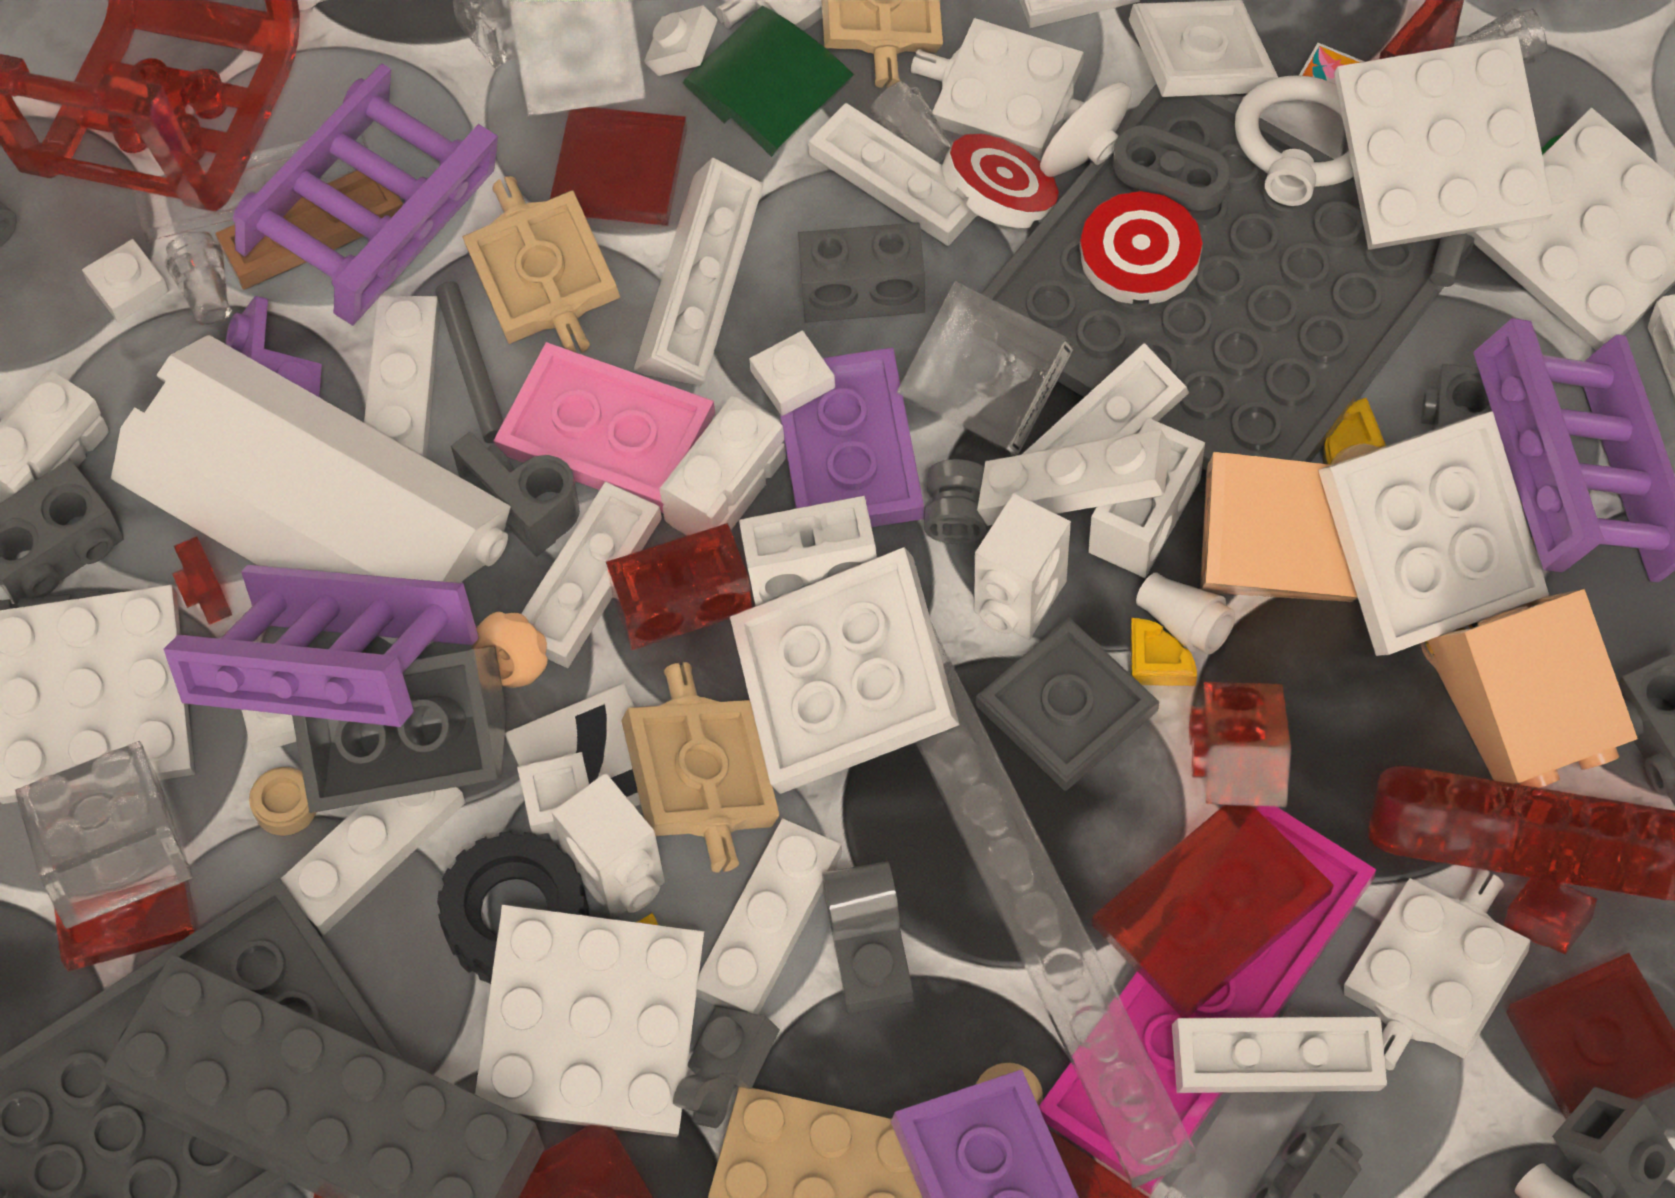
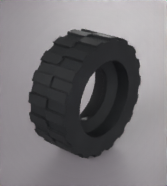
M512 831L500 832L497 837L487 839L486 836L475 841V846L467 851L464 849L455 857V864L451 869L447 868L442 878L444 883L442 891L438 890L437 903L441 912L438 916L453 956L457 955L460 965L468 973L473 971L480 980L491 984L498 936L490 932L484 925L481 918V907L485 896L493 887L507 880L518 879L528 881L537 886L545 896L546 911L589 916V906L581 875L577 873L572 858L568 853L564 855L559 850V846L549 839L547 841L541 840L533 833L524 832V835L512 834Z

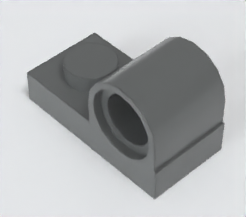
M471 431L451 445L459 477L511 506L506 526L536 557L556 543V540L568 532L577 522L580 508L573 472L569 465L559 457L551 455L535 456L514 469L507 456L496 445L492 444L486 448ZM546 492L559 493L550 500L536 499L539 495Z
M883 861L823 872V891L847 1013L914 1002L913 988L900 930L896 891L889 862Z

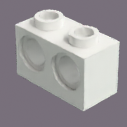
M1147 418L1139 433L1161 429L1171 445L1165 494L1096 507L1091 516L1088 552L1143 578H1146L1200 481L1205 442L1151 418Z
M1013 493L975 552L974 612L979 614L981 619L992 629L1004 634L1014 632L1030 640L1067 582L1071 521Z
M865 496L739 520L755 606L877 558Z
M607 773L600 776L552 811L562 853L564 855L568 853L572 858L577 873L581 875L583 886L610 919H616L625 911L629 913L639 911L656 897L660 890L659 886L665 883L655 831Z

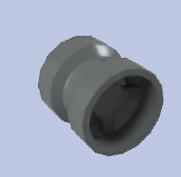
M952 459L935 463L929 468L927 493L932 498V502L926 507L924 518V531L929 537L946 544L961 545L979 541L985 536L987 524L977 511L984 473L983 466L969 460Z

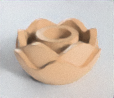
M495 612L487 616L477 626L476 630L479 639L471 645V649L495 647L502 687L517 688L527 686L533 683L545 670L548 662L546 639L541 632L537 631L529 623L524 615Z

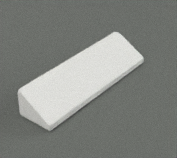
M713 157L695 173L636 359L635 371L647 376L699 386L705 383L764 183Z

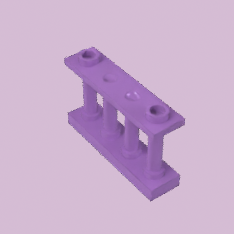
M382 63L366 80L359 78L351 85L344 97L343 104L257 193L249 192L242 198L233 215V222L235 223V251L246 256L266 235L332 278L331 283L334 286L333 313L352 326L487 180L495 168L498 141L496 134L478 124L463 141L460 139H456L453 142L389 102L391 69ZM373 121H376L439 161L440 164L428 179L420 177L417 180L355 140ZM339 158L404 199V205L393 217L386 215L380 218L319 178ZM301 197H304L369 239L368 244L356 257L352 254L344 257L284 219L283 216Z
M1511 318L1479 346L1473 354L1495 417L1543 570L1564 572L1599 544L1639 548L1649 581H1662L1675 571V475L1626 335L1616 334L1585 361L1542 355L1532 322ZM1552 382L1583 386L1592 413L1560 408ZM1570 435L1601 439L1611 467L1579 463ZM1588 490L1620 493L1629 522L1597 518Z
M247 565L241 573L252 607L220 639L177 635L163 650L182 703L401 727L414 712L403 672L431 641L473 645L479 637L463 583ZM269 626L289 628L274 644L254 642ZM322 631L343 633L329 649L308 647ZM376 636L398 638L384 655L361 653Z

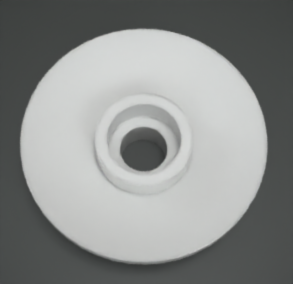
M1116 82L1100 90L1086 101L1064 123L1049 143L1040 162L1041 171L1048 177H1054L1073 170L1089 159L1096 165L1107 160L1114 153L1115 142L1119 137L1115 132L1126 114L1132 95L1131 88L1124 82Z

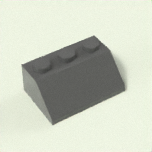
M495 647L471 649L414 660L403 672L414 712L401 727L292 715L309 813L501 779L507 710Z

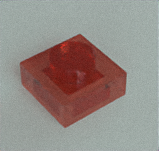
M198 536L175 545L174 548L183 569L172 573L187 608L199 603L209 625L231 616V610Z
M1535 872L1509 905L1504 927L1529 938L1536 944L1549 947L1566 955L1593 919L1598 899Z

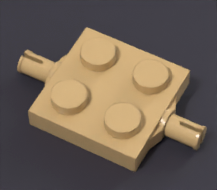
M821 0L824 47L859 49L874 54L875 85L879 88H882L885 83L886 88L895 87L900 84L897 54L916 52L918 49L927 53H937L943 45L940 0Z
M504 177L511 194L510 198L499 179L492 186V190L496 194L504 213L490 225L466 234L462 238L507 342L511 344L544 329L555 328L564 349L576 352L570 334H573L581 353L589 348L590 343L586 339L578 318L587 311L620 298V295L575 193L572 190L546 202L526 204L515 177Z
M683 662L680 667L679 663H674L664 670L672 700L660 706L628 708L621 720L643 816L655 831V836L692 834L705 837L711 870L713 872H720L723 867V872H727L739 865L731 833L736 830L772 827L778 819L779 811L773 787L770 784L750 700L719 702L697 696L691 665Z

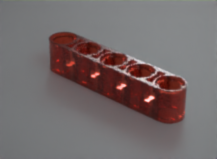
M1410 766L1388 768L1381 773L1378 779L1368 826V835L1373 844L1385 852L1417 859L1675 901V810Z

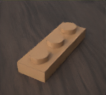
M358 170L327 183L380 218L386 215L393 217L403 206L399 196ZM301 197L283 216L284 219L333 250L364 237V235L304 197ZM235 224L215 233L220 248L243 290L306 262L266 235L246 256H243L235 251Z

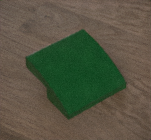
M762 5L712 52L700 66L693 70L684 79L683 84L724 124L732 118L772 157L851 80L854 74L810 35L778 13Z

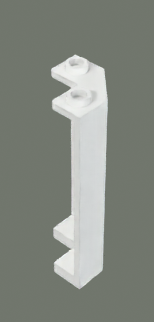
M210 335L197 340L168 357L157 373L158 378L165 383L145 413L134 407L120 428L111 479L258 566L462 583L464 579L483 566L493 565L500 558L507 545L508 534L504 532L510 505ZM381 637L382 639L386 640L392 645L398 639L391 637Z

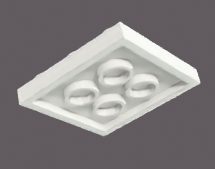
M1518 36L1343 65L1336 68L1334 77L1368 250L1548 220L1554 214Z
M1591 107L1542 155L1554 214L1548 220L1467 234L1475 238L1474 244L1597 351L1616 334L1624 335L1675 284V178Z
M1493 411L1457 421L1318 470L1376 656L1390 655L1549 595Z
M905 547L730 616L770 784L780 794L960 725L914 558Z
M172 585L0 610V802L2 804L18 802L17 798L19 801L155 781L146 753L159 780L195 775L188 704L181 702L163 650L177 635H181L177 592Z
M502 905L475 1095L529 1119L677 1137L679 1135L682 1108H678L673 1104V1098L678 1085L686 1078L704 931Z

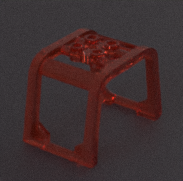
M108 0L103 25L74 81L30 73L23 58L0 54V145L21 173L51 179L59 174L178 198L184 206L216 212L226 205L235 191L288 79L299 39L300 11L298 0H265L267 12L208 0ZM135 29L263 54L248 87L224 83L220 75L211 69H199L194 72L167 67L163 61L156 58H147L135 65L121 63ZM12 96L62 104L42 143L38 140ZM187 104H190L194 113L202 119L216 118L222 115L227 107L236 108L237 111L227 132L200 127L198 119L186 113L185 108ZM87 128L113 134L118 146L124 152L138 153L148 147L166 177L72 159ZM205 152L215 153L216 155L205 174L198 160L204 156Z

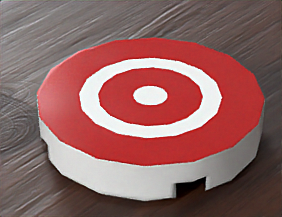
M965 134L953 141L941 168L947 187L953 193L959 188L968 197L965 205L971 211L995 224L1016 229L1029 228L1035 220L1041 223L1056 205L1059 194L1054 177H1048L1041 171V161L1020 146L1003 138L986 134Z
M1144 191L1118 194L1099 204L1086 219L1080 239L1081 262L1085 275L1095 288L1112 299L1133 304V299H1149V304L1160 303L1183 292L1197 275L1203 242L1198 223L1188 210L1165 195Z

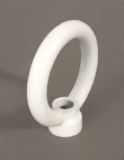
M1284 76L1271 79L1256 86L1243 98L1236 111L1235 132L1237 140L1247 157L1257 167L1267 173L1265 180L1267 194L1280 204L1298 206L1309 201L1314 187L1338 184L1354 177L1349 150L1337 159L1326 162H1314L1307 152L1300 149H1288L1280 153L1263 138L1259 129V118L1266 108L1280 101H1312L1327 106L1342 116L1336 84L1309 76Z

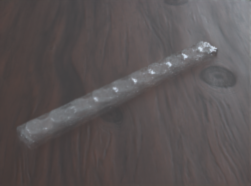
M932 624L960 725L919 740L916 744L1132 1189L1197 1161L1196 1150Z

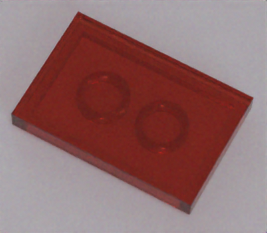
M1239 792L1092 916V926L1182 1018H1188L1331 895L1334 884Z

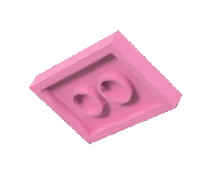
M546 342L493 441L494 445L507 457L523 463L535 456L551 455L559 457L569 465L575 482L598 490L601 489L605 482H608L660 506V511L663 513L662 507L664 504L661 502L660 487L709 426L715 415V406L713 400Z

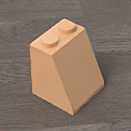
M1213 452L1207 465L1200 589L1214 594L1346 602L1356 600L1358 596L1318 471L1330 465Z
M1585 589L1545 596L1478 621V627L1446 633L1427 640L1435 656L1430 653L1424 641L1429 657L1496 784L1519 783L1522 792L1534 790L1560 780L1558 768L1577 761L1581 770L1606 764L1619 758L1617 746L1638 739Z

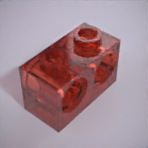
M728 523L606 562L612 597L631 650L728 620L730 616L752 608L749 577Z
M1204 682L1202 706H1190L1189 745H1192L1191 775L1192 778L1204 779L1205 804L1286 807L1291 745L1283 684Z

